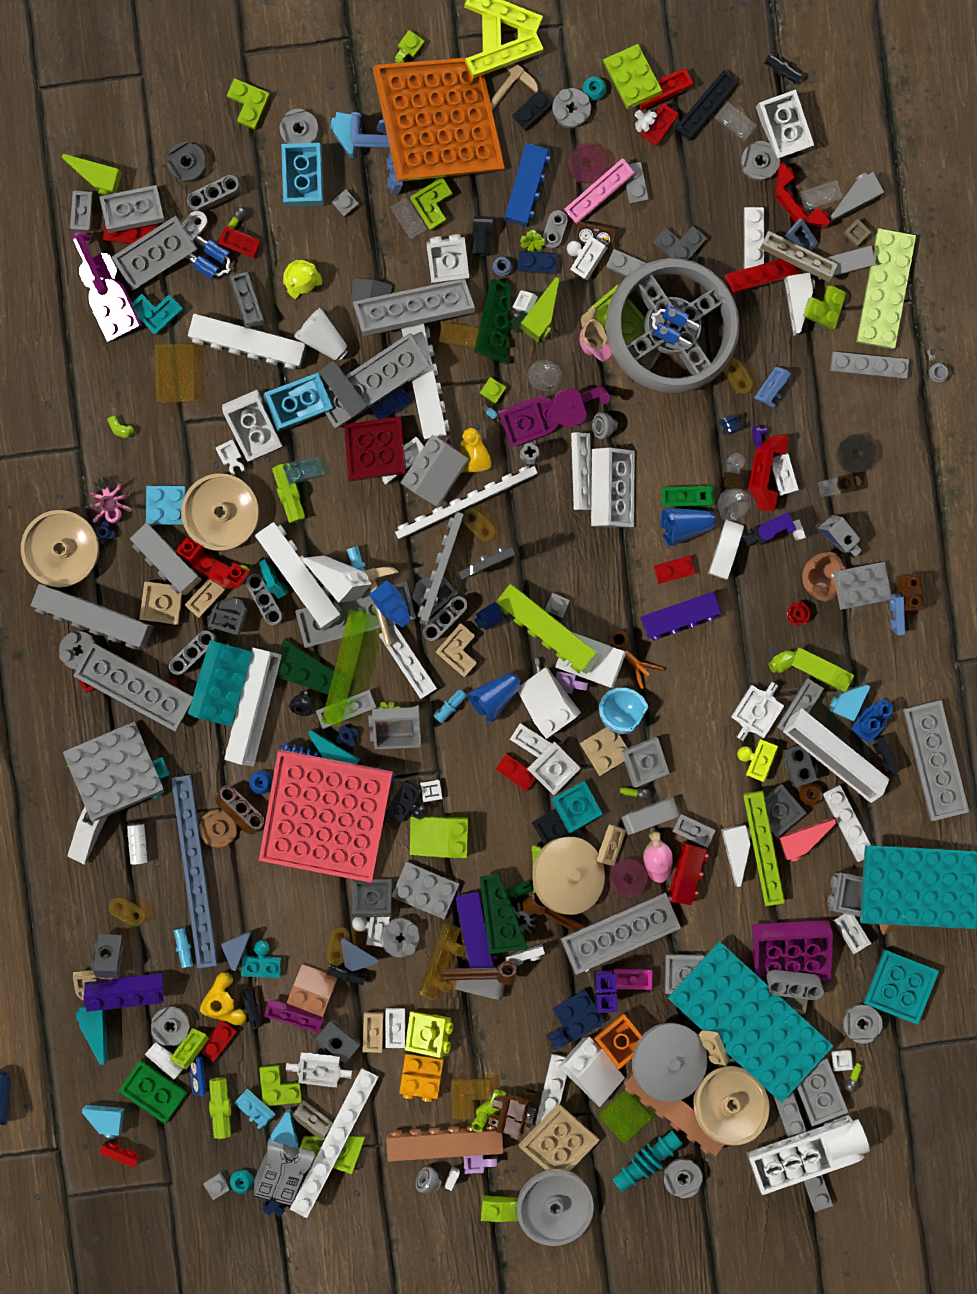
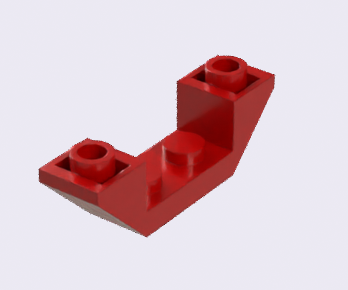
M781 163L776 174L774 197L795 223L801 218L807 227L821 229L828 227L831 223L829 221L830 217L824 210L821 211L820 208H817L806 217L804 208L794 202V197L789 190L784 189L795 177L793 176V170L788 165L785 166L784 163Z
M773 435L755 451L748 488L758 509L761 511H775L778 493L767 490L773 455H786L789 439L787 435Z
M187 537L175 551L194 572L225 589L239 588L250 574V571L235 563L228 567L206 555L202 545Z

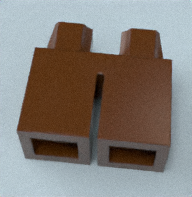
M921 575L896 576L898 593H903L902 596L904 597V612L923 610Z
M510 1094L506 1097L496 1096L493 1099L492 1108L501 1110L500 1115L492 1113L488 1125L497 1128L496 1133H505L511 1135L510 1138L518 1140L524 1133L530 1100Z

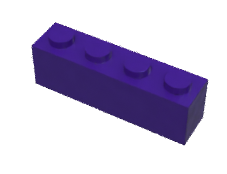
M713 591L639 618L646 638H652V641L663 638L662 634L668 631L671 635L680 632V627L688 625V628L700 625L698 622L700 620L706 619L709 622L717 619V614H720L721 611Z
M479 891L456 895L470 968H494L493 963L497 961L495 953L489 954L485 916L482 911V895H479Z
M162 973L85 982L83 997L86 1012L164 1003L165 988Z

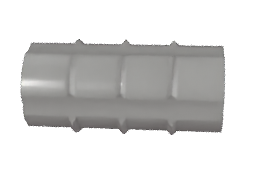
M533 443L525 444L520 451V458L526 464L535 463V460L539 457V449ZM527 450L533 453L532 457L526 454Z

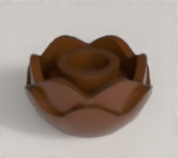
M816 782L807 783L801 786L799 797L806 805H816L823 798V789Z

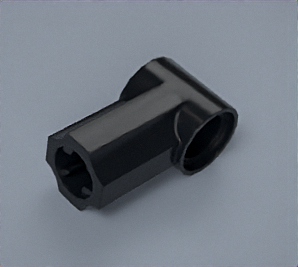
M474 216L472 232L474 234L473 255L488 256L493 218Z

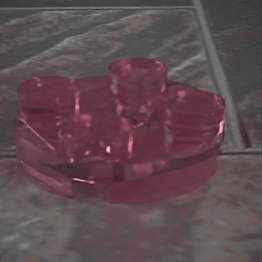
M589 143L578 145L568 159L569 172L577 182L593 183L603 176L606 168L604 152ZM584 159H588L589 162L592 161L590 168L582 166Z
M622 859L610 869V885L620 896L627 898L638 896L646 887L648 881L647 871L637 860ZM626 873L634 876L631 879V883L623 881Z

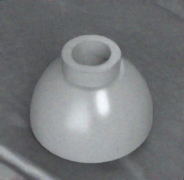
M599 412L593 419V432L598 439H605L613 431L617 430L618 423L609 414Z
M430 1166L421 1169L416 1178L417 1191L430 1193L440 1188L441 1180L437 1172Z

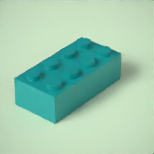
M210 640L188 714L199 719L231 726L253 652Z

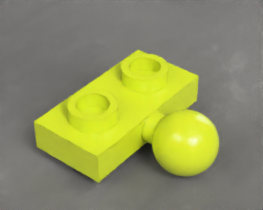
M760 739L755 753L749 747H741L737 752L738 758L743 762L751 760L746 775L766 782L779 746Z

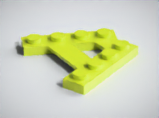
M466 0L464 8L482 15L483 52L468 57L465 60L473 79L543 53V46L537 36L543 16L504 0ZM501 23L518 29V39L501 45Z

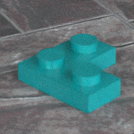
M143 294L132 303L139 319L155 336L183 310L170 295L156 307Z

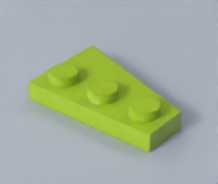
M304 1136L300 1149L314 1152V1161L327 1136L322 1140L316 1136ZM348 1136L333 1168L352 1174L365 1136Z

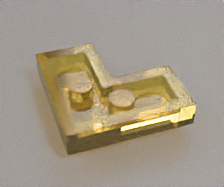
M452 1079V1119H471V1100L490 1099V1079Z

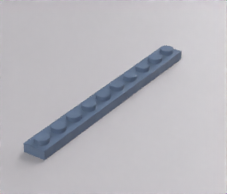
M192 776L173 777L171 780L197 968L217 966Z

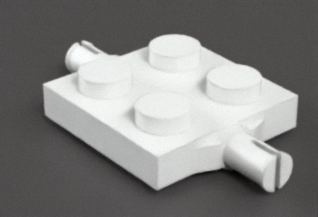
M771 682L766 691H761L753 685L749 687L731 716L732 719L739 722L743 727L737 738H741L744 741L749 732L756 733L762 738L765 737L784 707L772 696L778 685Z
M301 1052L298 1064H286V1071L297 1072L299 1083L337 1088V1082L340 1077L351 1079L352 1070H341L339 1066L340 1057Z

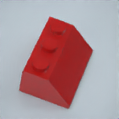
M682 842L668 893V899L671 902L692 905V902L696 901L698 896V890H696L697 883H701L703 872L701 871L702 864H706L708 853H706L704 847Z

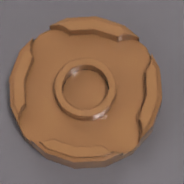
M222 809L209 811L203 816L199 825V832L203 841L217 848L231 843L236 837L238 825Z

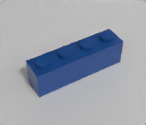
M528 143L525 144L505 214V221L527 227L528 222L532 223L535 212L532 211L533 203L537 204L540 193L537 192L539 185H543L545 174H542L543 168L548 167L550 156L547 155L548 149Z

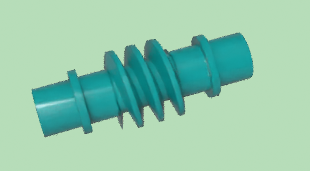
M673 1130L663 1138L661 1136L658 1137L659 1141L653 1146L647 1142L648 1151L641 1147L643 1155L641 1156L635 1152L637 1160L635 1161L630 1157L632 1163L626 1168L623 1166L621 1168L622 1171L613 1178V1181L623 1193L632 1185L636 1187L638 1185L637 1181L643 1176L651 1179L650 1172L655 1175L657 1174L655 1166L662 1170L663 1165L661 1161L669 1155L673 1157V1152L683 1145Z

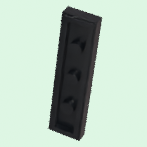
M724 69L678 123L675 130L690 141L739 81Z

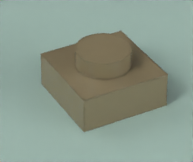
M857 219L843 234L857 247L871 231Z

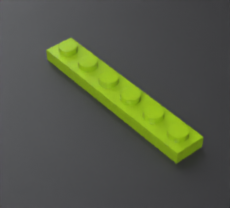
M763 791L744 793L743 796L765 906L783 904L785 900Z

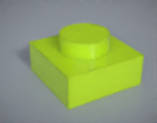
M490 377L480 394L496 404L506 387Z

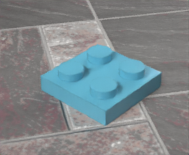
M146 486V523L149 525H183L181 509L186 495V487Z

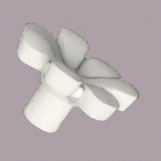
M638 110L635 113V117L638 119L635 123L637 132H641L642 129L645 132L648 131L649 124L652 125L654 123V118L657 117V114L650 110L644 114L641 110Z

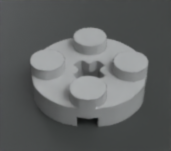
M574 88L563 89L555 97L552 111L555 119L561 126L577 128L588 120L591 104L588 95L581 90ZM570 104H574V107L577 108V110H573V113H569V109L566 108Z
M293 109L285 114L280 123V134L285 143H314L317 140L318 124L311 113L303 109ZM300 124L301 127H304L302 133L299 134L298 132H294V129H296V125Z
M765 141L754 142V144H751L744 150L741 157L743 173L755 181L769 180L776 173L780 165V158L777 159L771 144ZM760 156L763 157V161H766L761 166L755 162V159H759Z
M81 631L67 634L59 646L61 661L69 668L77 670L91 642L96 643L93 636ZM81 645L84 653L77 656L74 648Z
M395 918L382 929L380 935L381 944L385 951L394 957L412 955L419 942L418 928L407 919ZM400 933H402L404 939L399 943V941L396 940V936H399Z
M857 1004L846 1010L843 1017V1029L853 1041L861 1044L870 1043L880 1034L882 1019L873 1007L866 1004ZM860 1019H864L867 1022L863 1029L857 1025Z
M175 1006L162 1008L152 1018L151 1033L154 1039L162 1045H178L189 1033L191 1026L189 1018L183 1010ZM166 1022H173L175 1030H167L166 1027L168 1025Z
M678 1158L671 1161L665 1167L663 1179L667 1190L672 1195L679 1196V1198H689L698 1192L702 1183V1173L698 1165L690 1158ZM682 1173L684 1175H688V1177L686 1178V1182L684 1183L682 1182V1180L678 1181V1178Z

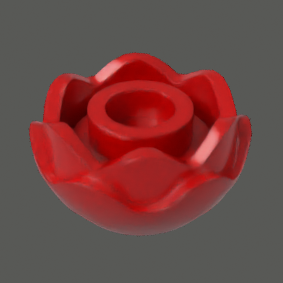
M795 602L788 607L787 618L793 625L800 626L809 621L811 610L804 602Z

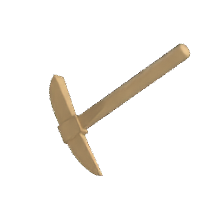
M518 64L504 67L510 72V76L490 101L492 111L516 79H520L537 93L538 87L535 80Z
M392 567L373 568L363 571L372 583L370 586L371 592L378 588L376 583L377 577L398 573ZM375 605L386 646H391L393 641L386 616L384 617Z

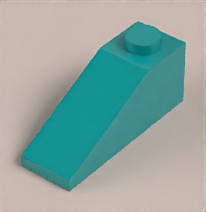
M313 730L308 732L323 758L356 765L359 763V758Z
M83 1004L76 1012V1020L79 1022L80 1029L99 1064L104 1065L107 1062L106 1010L86 1012L85 1004Z

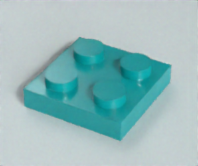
M585 780L551 799L569 833L602 815Z

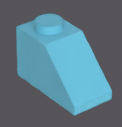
M336 112V117L332 118L331 129H333L334 136L348 156L354 159L356 147L351 142L352 115Z
M861 685L846 692H841L837 697L834 696L829 705L831 707L830 711L850 721H854L870 686Z
M86 1105L82 1109L84 1116L99 1134H105L107 1138H115L122 1132L124 1108Z
M291 1108L285 1111L273 1130L271 1138L268 1140L298 1148L299 1143L294 1120L291 1117Z

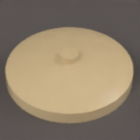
M211 474L196 481L187 491L181 509L182 522L189 536L203 547L215 551L231 550L245 543L254 533L259 520L257 498L251 488L239 478L228 474Z
M54 510L43 513L28 525L21 541V556L28 572L39 582L53 587H69L83 581L93 571L99 556V542L93 527L83 517L69 511Z
M561 837L546 844L537 855L533 866V885L541 902L550 910L559 914L569 915L582 913L592 907L600 897L605 881L604 865L596 861L598 852L591 844L576 837Z
M726 1066L711 1071L703 1078L694 1095V1113L699 1126L708 1137L723 1145L736 1146L752 1141L762 1132L769 1116V1100L764 1087L745 1069Z

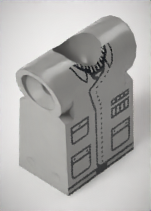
M268 1140L267 1153L254 1180V1197L291 1206L303 1174L313 1162L314 1152Z

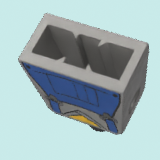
M832 515L818 527L839 551L848 552L852 558L862 551L857 546L860 538L843 517Z

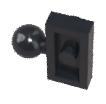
M406 780L385 813L402 823L409 810L412 811L414 818L423 819L427 815V808L422 804H414L422 790Z

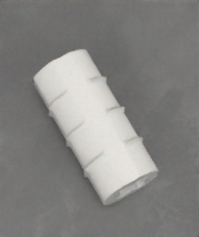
M144 824L128 825L127 836L130 864L147 863Z
M157 1041L145 1054L151 1059V1062L153 1061L173 1079L183 1070V1068L171 1062L172 1054Z

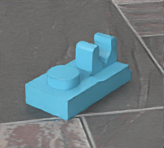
M248 1089L234 1102L246 1115L250 1116V1122L254 1120L259 1124L257 1126L258 1129L265 1126L275 1116V1113Z

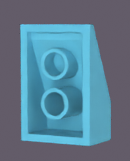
M319 373L270 390L263 395L277 432L298 425L333 409Z

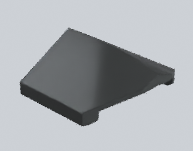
M355 278L350 305L353 306L354 301L391 294L392 285L372 279Z
M431 576L423 577L415 585L412 599L419 607H425L427 599H424L426 589H431L433 583L429 581ZM444 576L430 616L443 608L458 594Z
M236 598L215 601L208 627L240 635L247 612L243 601Z

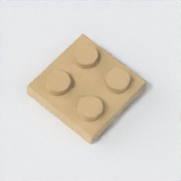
M144 581L139 620L179 625L183 594H177L170 585Z
M607 727L580 742L599 776L624 762L621 751L627 749L619 733L613 732Z

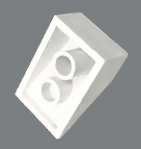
M796 90L758 103L756 109L762 127L777 159L814 146Z
M258 390L222 405L223 414L247 462L282 447Z
M327 556L306 557L303 559V562L338 603L358 600L372 585L368 580V576L363 571Z
M573 633L601 655V657L587 674L582 671L577 673L570 667L571 662L568 660L564 662L560 658H558L555 667L613 688L626 652Z
M547 666L520 685L518 693L535 725L546 739L581 713Z
M590 1037L582 1038L558 1066L599 1107L624 1080V1076L607 1054Z

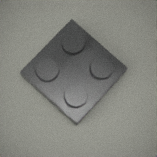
M781 783L764 797L771 832L776 838L806 814Z
M392 879L372 880V883L353 880L352 917H391Z

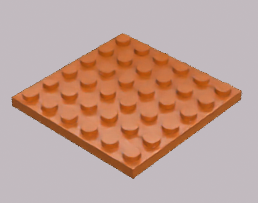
M466 58L380 64L373 67L397 182L495 172L505 169L485 76L482 75L473 79L465 63Z

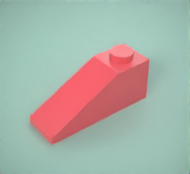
M830 818L780 835L778 840L785 859L791 860V862L802 859L801 855L806 854L836 824L835 819Z

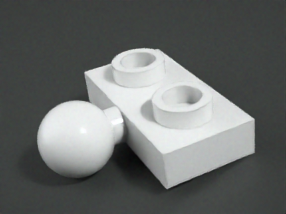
M591 236L583 249L579 242H570L567 245L568 254L574 257L578 256L570 270L588 280L608 247Z
M355 917L352 921V926L357 931L368 929L367 945L383 947L380 935L384 926L389 924L390 917H370V921H367L365 917Z

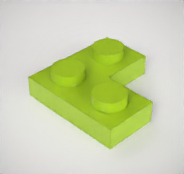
M234 78L227 98L243 104L237 122L256 130L270 93Z
M443 177L410 197V200L430 231L446 222V218L437 204L452 196V192Z
M828 286L823 302L815 298H808L803 316L829 329H835L846 292L834 286Z
M279 1065L261 1066L259 1068L262 1099L266 1106L302 1102L300 1083L281 1084Z

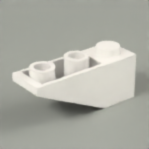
M84 807L76 825L68 857L86 864L107 816L92 822L86 807Z

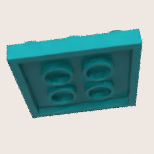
M884 949L863 1003L918 1025L939 971Z

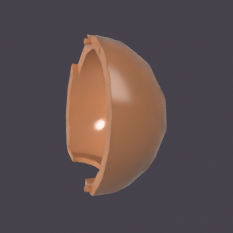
M822 552L816 554L808 560L803 568L802 582L804 588L817 600L828 601L837 596L833 572L845 570V567L836 553Z

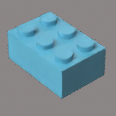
M281 144L283 202L285 207L324 206L321 144Z

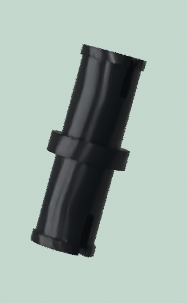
M771 52L764 61V64L778 72L777 75L784 76L793 84H796L802 73L789 66L787 61L783 62Z
M330 963L326 975L343 979V982L350 981L363 986L367 974L350 971L347 968Z
M251 988L247 989V991H241L240 995L245 1007L244 1013L248 1015L251 1029L263 1026L258 1012L259 1006L255 1003Z

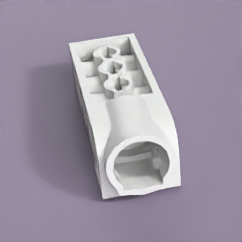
M845 1115L823 1123L824 1126L747 1152L761 1194L765 1195L861 1161L864 1158V1154L870 1152V1148L859 1120L852 1121L849 1115Z

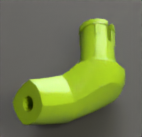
M495 1089L491 1099L478 1107L476 1118L471 1126L474 1131L481 1132L486 1122H489L492 1113L500 1114L501 1110L492 1108L493 1099L496 1096L506 1097V1092Z

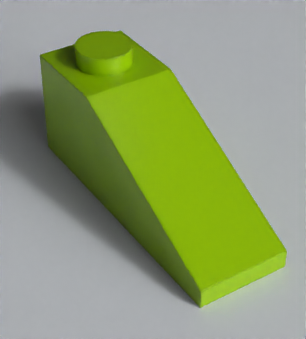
M62 154L64 161L91 184L99 194L104 196L117 193L122 175L119 169Z
M799 647L795 653L794 662L792 663L793 667L839 691H847L854 677L853 674Z
M482 1195L481 1221H519L516 1212L518 1198Z

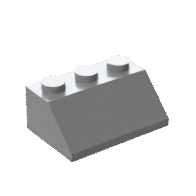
M431 435L401 481V484L431 504L439 507L470 459L442 439Z

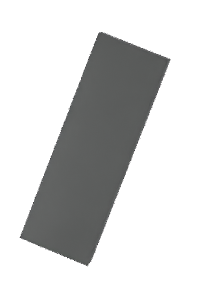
M248 272L229 276L245 329L264 324Z
M333 360L319 371V374L351 418H355L368 407L336 361Z

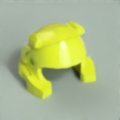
M295 260L288 264L285 269L283 284L288 289L289 295L296 300L300 294L310 292L315 286H321L322 277L316 270V266L311 262Z

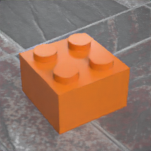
M622 1013L596 1034L593 1039L614 1065L620 1069L632 1059L635 1046L642 1036L625 1014Z

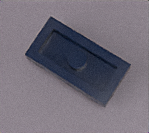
M519 251L517 271L555 275L557 254Z

